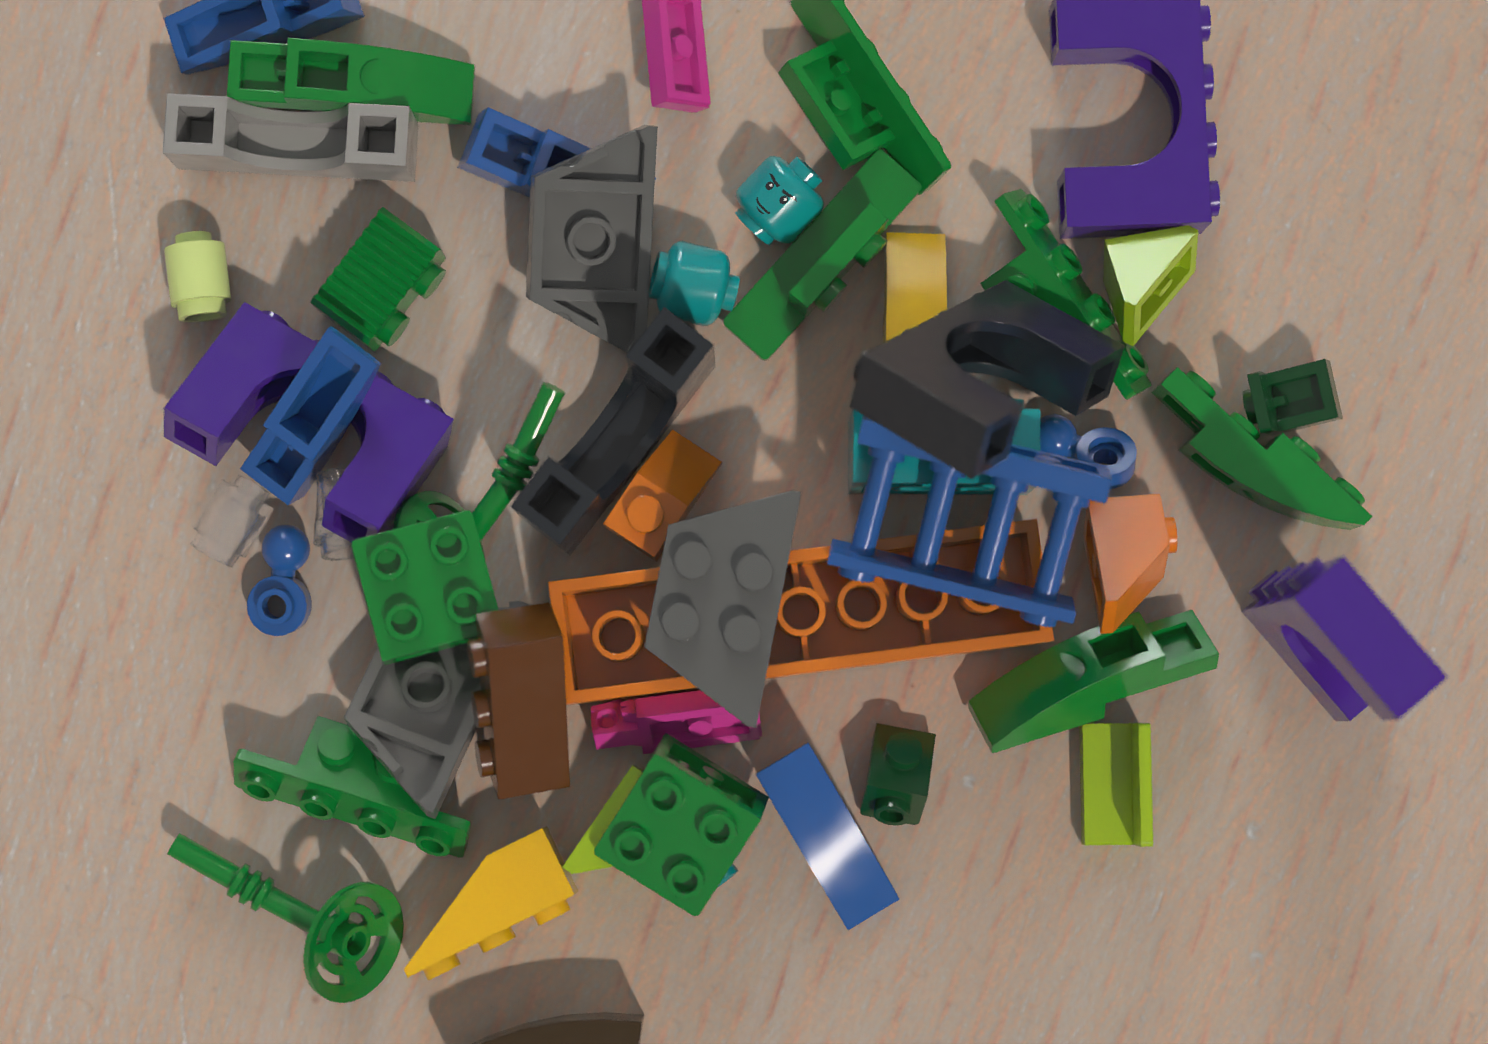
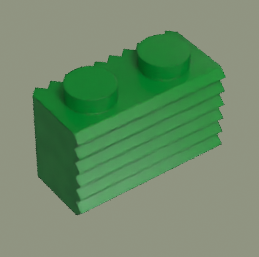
M382 207L370 221L369 226L363 230L362 235L356 239L355 244L349 248L347 255L341 259L340 264L334 268L333 273L327 277L326 282L319 288L318 293L312 297L310 303L324 316L370 350L376 352L382 342L389 347L405 331L410 317L404 313L417 296L420 295L427 299L437 289L446 274V270L441 267L446 257L439 247Z

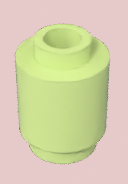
M191 231L176 235V243L167 246L164 249L170 304L171 307L177 308L179 321L205 322L226 317V303L231 301L225 243L212 240L211 233L207 231Z

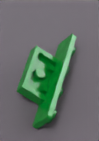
M791 0L792 9L817 47L788 60L779 70L778 74L842 170L872 156L877 150L886 148L891 157L920 182L922 187L918 195L928 191L951 169V162L945 155L940 142L931 134L911 104L906 91L898 85L878 55L873 42L866 37L846 7L844 0Z
M877 150L724 318V327L761 360H769L816 307L825 312L848 286L841 279L856 262L865 268L887 243L882 234L920 193L922 187L920 182L885 151Z
M1022 189L1006 192L995 200V204L1026 251L980 284L983 289L987 290L1007 280L1125 345L1113 382L1126 400L1152 386L1151 381L1146 375L1149 372V368L1143 355L1135 346L1122 341L1120 334L1113 325L1116 320L1111 307L1102 296L1097 293L1092 294L1080 276L1082 266L1079 259L1067 245L1059 244L1048 228L1047 224L1050 222V219L1041 202L1031 194L1026 195Z
M317 716L297 765L242 748L238 749L233 760L234 785L254 799L260 801H273L275 799L300 807L304 813L317 819L328 820L335 818L357 825L363 832L373 837L388 838L392 836L416 844L419 849L430 855L446 856L449 854L458 858L464 857L468 846L470 821L439 811L436 819L426 816L346 724Z

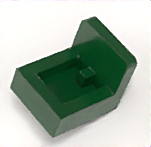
M1322 359L1267 374L1260 371L1247 374L1250 389L1243 391L1244 409L1248 421L1253 425L1258 424L1261 433L1274 436L1343 419L1330 360Z
M876 723L866 786L860 807L861 815L874 817L881 823L893 826L919 824L928 797L936 734Z

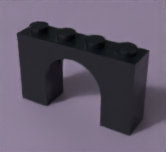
M1004 280L981 293H976L971 298L948 310L941 311L935 317L911 329H906L900 335L879 346L866 350L854 368L853 378L856 383L850 408L972 480L1008 458L1023 404L969 373L988 374L1013 381L1074 416H1078L1109 397L1125 345Z
M663 307L626 355L628 371L619 388L589 430L560 461L555 462L548 456L510 505L525 522L569 555L577 548L716 367L714 344L665 307Z

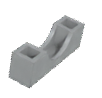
M167 93L163 154L178 169L415 182L419 123L410 106L348 103L346 106L332 111L293 112L257 107L239 102L227 96Z

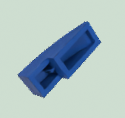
M201 0L165 17L164 22L182 74L189 75L229 65L231 40L287 44L288 38L311 39L365 16L359 0Z
M488 107L478 113L457 168L530 197L532 175L591 148L550 129L542 132Z
M333 326L328 327L263 424L267 429L240 470L287 505L304 497L356 415L372 385L381 362Z
M808 742L755 773L847 930L900 900Z

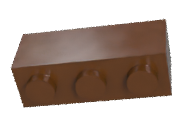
M550 602L476 614L477 639L468 640L467 648L472 675L474 678L480 677L481 690L471 692V703L476 727H484V740L475 741V755L480 777H491L498 800L570 787L564 643L562 632Z

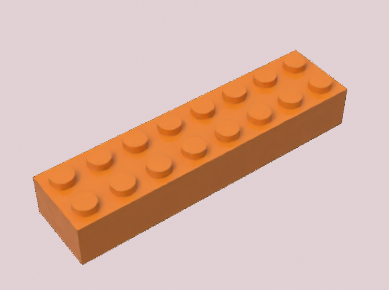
M1037 519L1012 522L997 579L1034 587L1042 558ZM985 525L945 530L936 564L973 573ZM918 534L878 539L876 549L912 558ZM831 545L790 550L765 680L1045 644L1054 641L1052 627L1039 626L1020 618L1021 611L878 576H875L873 582H860L848 579L838 573L839 567L827 564ZM660 567L548 582L551 607L563 635L566 705L698 689L644 647Z

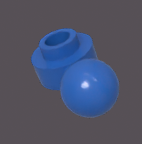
M1050 414L1040 418V451L1108 467L1113 479L1110 489L1121 487L1132 478L1135 471L1137 449L1131 437L1123 431L1115 428L1101 427L1092 429L1083 436L1077 434L1073 423L1062 415Z
M285 524L272 528L265 535L261 550L265 562L271 567V576L259 581L250 591L247 600V612L251 622L258 630L271 636H283L298 630L306 623L312 609V600L307 587L299 579L295 578L296 570L301 568L309 558L310 543L308 537L301 529ZM272 595H278L285 601L286 611L282 617H276L268 610V600Z

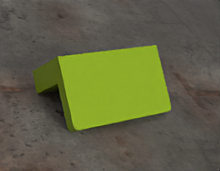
M1097 723L1079 726L1081 844L1085 846L1135 845L1138 847H1153L1150 723Z

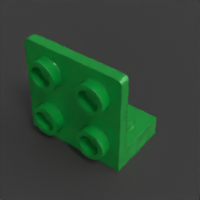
M469 510L355 539L351 544L384 665L466 644L468 640L477 639L476 614L499 610L472 512Z
M665 733L653 751L644 771L597 843L594 853L600 859L692 916H698L761 821L769 797Z

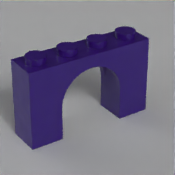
M1052 0L1049 7L1051 66L1122 64L1133 67L1148 75L1158 84L1168 101L1171 111V132L1168 143L1153 158L1142 163L1126 166L1071 167L1063 169L1057 180L1060 239L1122 237L1187 225L1198 229V234H1201L1211 224L1212 216H1218L1220 210L1219 183L1217 180L1210 181L1209 158H1214L1217 150L1215 122H1207L1206 100L1212 99L1214 91L1212 64H1204L1203 42L1209 41L1211 32L1209 6H1201L1200 0Z
M244 302L165 405L163 437L217 466L253 416L263 408L281 399L319 340H312L290 328L288 323L279 315L271 311H260ZM378 371L351 422L358 434L361 447L325 498L322 526L351 543L355 539L392 530L401 504L419 491L448 448L454 419L446 415L443 409L435 402L426 398H416L394 386L387 376Z
M1344 556L1322 562L1319 557H1316L1307 564L1303 561L1294 568L1287 566L1280 572L1274 570L1248 592L1254 601L1242 613L1336 722L1351 721L1367 706H1370L1381 720H1399L1448 678Z

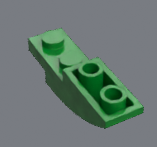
M288 38L287 44L231 40L227 97L257 107L316 111L337 110L348 103L410 106L417 122L472 125L475 65L423 53L354 43Z
M1177 367L1151 392L1194 432L1179 451L1202 471L1237 494L1287 517L1319 526L1352 530L1365 525L1373 517L1361 506L1365 499L1352 484L1341 477H1337L1334 481L1317 465L1321 458L1307 442L1297 436L1289 439L1282 433L1271 439L1263 447L1256 441L1260 437V433L1254 425L1237 412H1233L1231 415L1227 414L1213 400L1216 396L1214 389L1197 373L1189 371L1185 374Z
M1193 610L1147 624L1138 611L1130 614L1113 633L1101 634L1099 626H1096L1050 647L1018 665L968 701V709L993 754L1103 719L1106 703L1217 669L1219 652Z

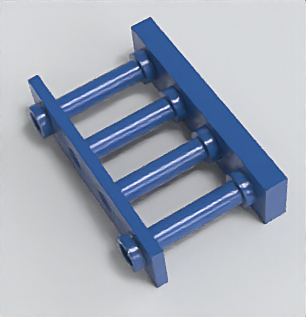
M863 415L857 443L869 446L867 453L873 458L852 542L849 543L832 538L827 564L839 567L838 573L841 576L855 581L873 582L875 576L1021 611L1020 618L1039 626L1055 627L1057 620L1071 624L1074 623L1076 608L1073 597L1058 594L1081 508H1088L1090 500L1104 504L1107 502L1113 480L1108 467L1012 444L1007 459L982 473L991 476L990 483L995 486L972 573L936 564L958 478H964L965 476ZM906 455L930 461L929 469L934 471L912 558L876 549L897 463L904 462ZM1028 485L1053 491L1051 498L1057 501L1034 587L997 579L1019 494L1026 493Z

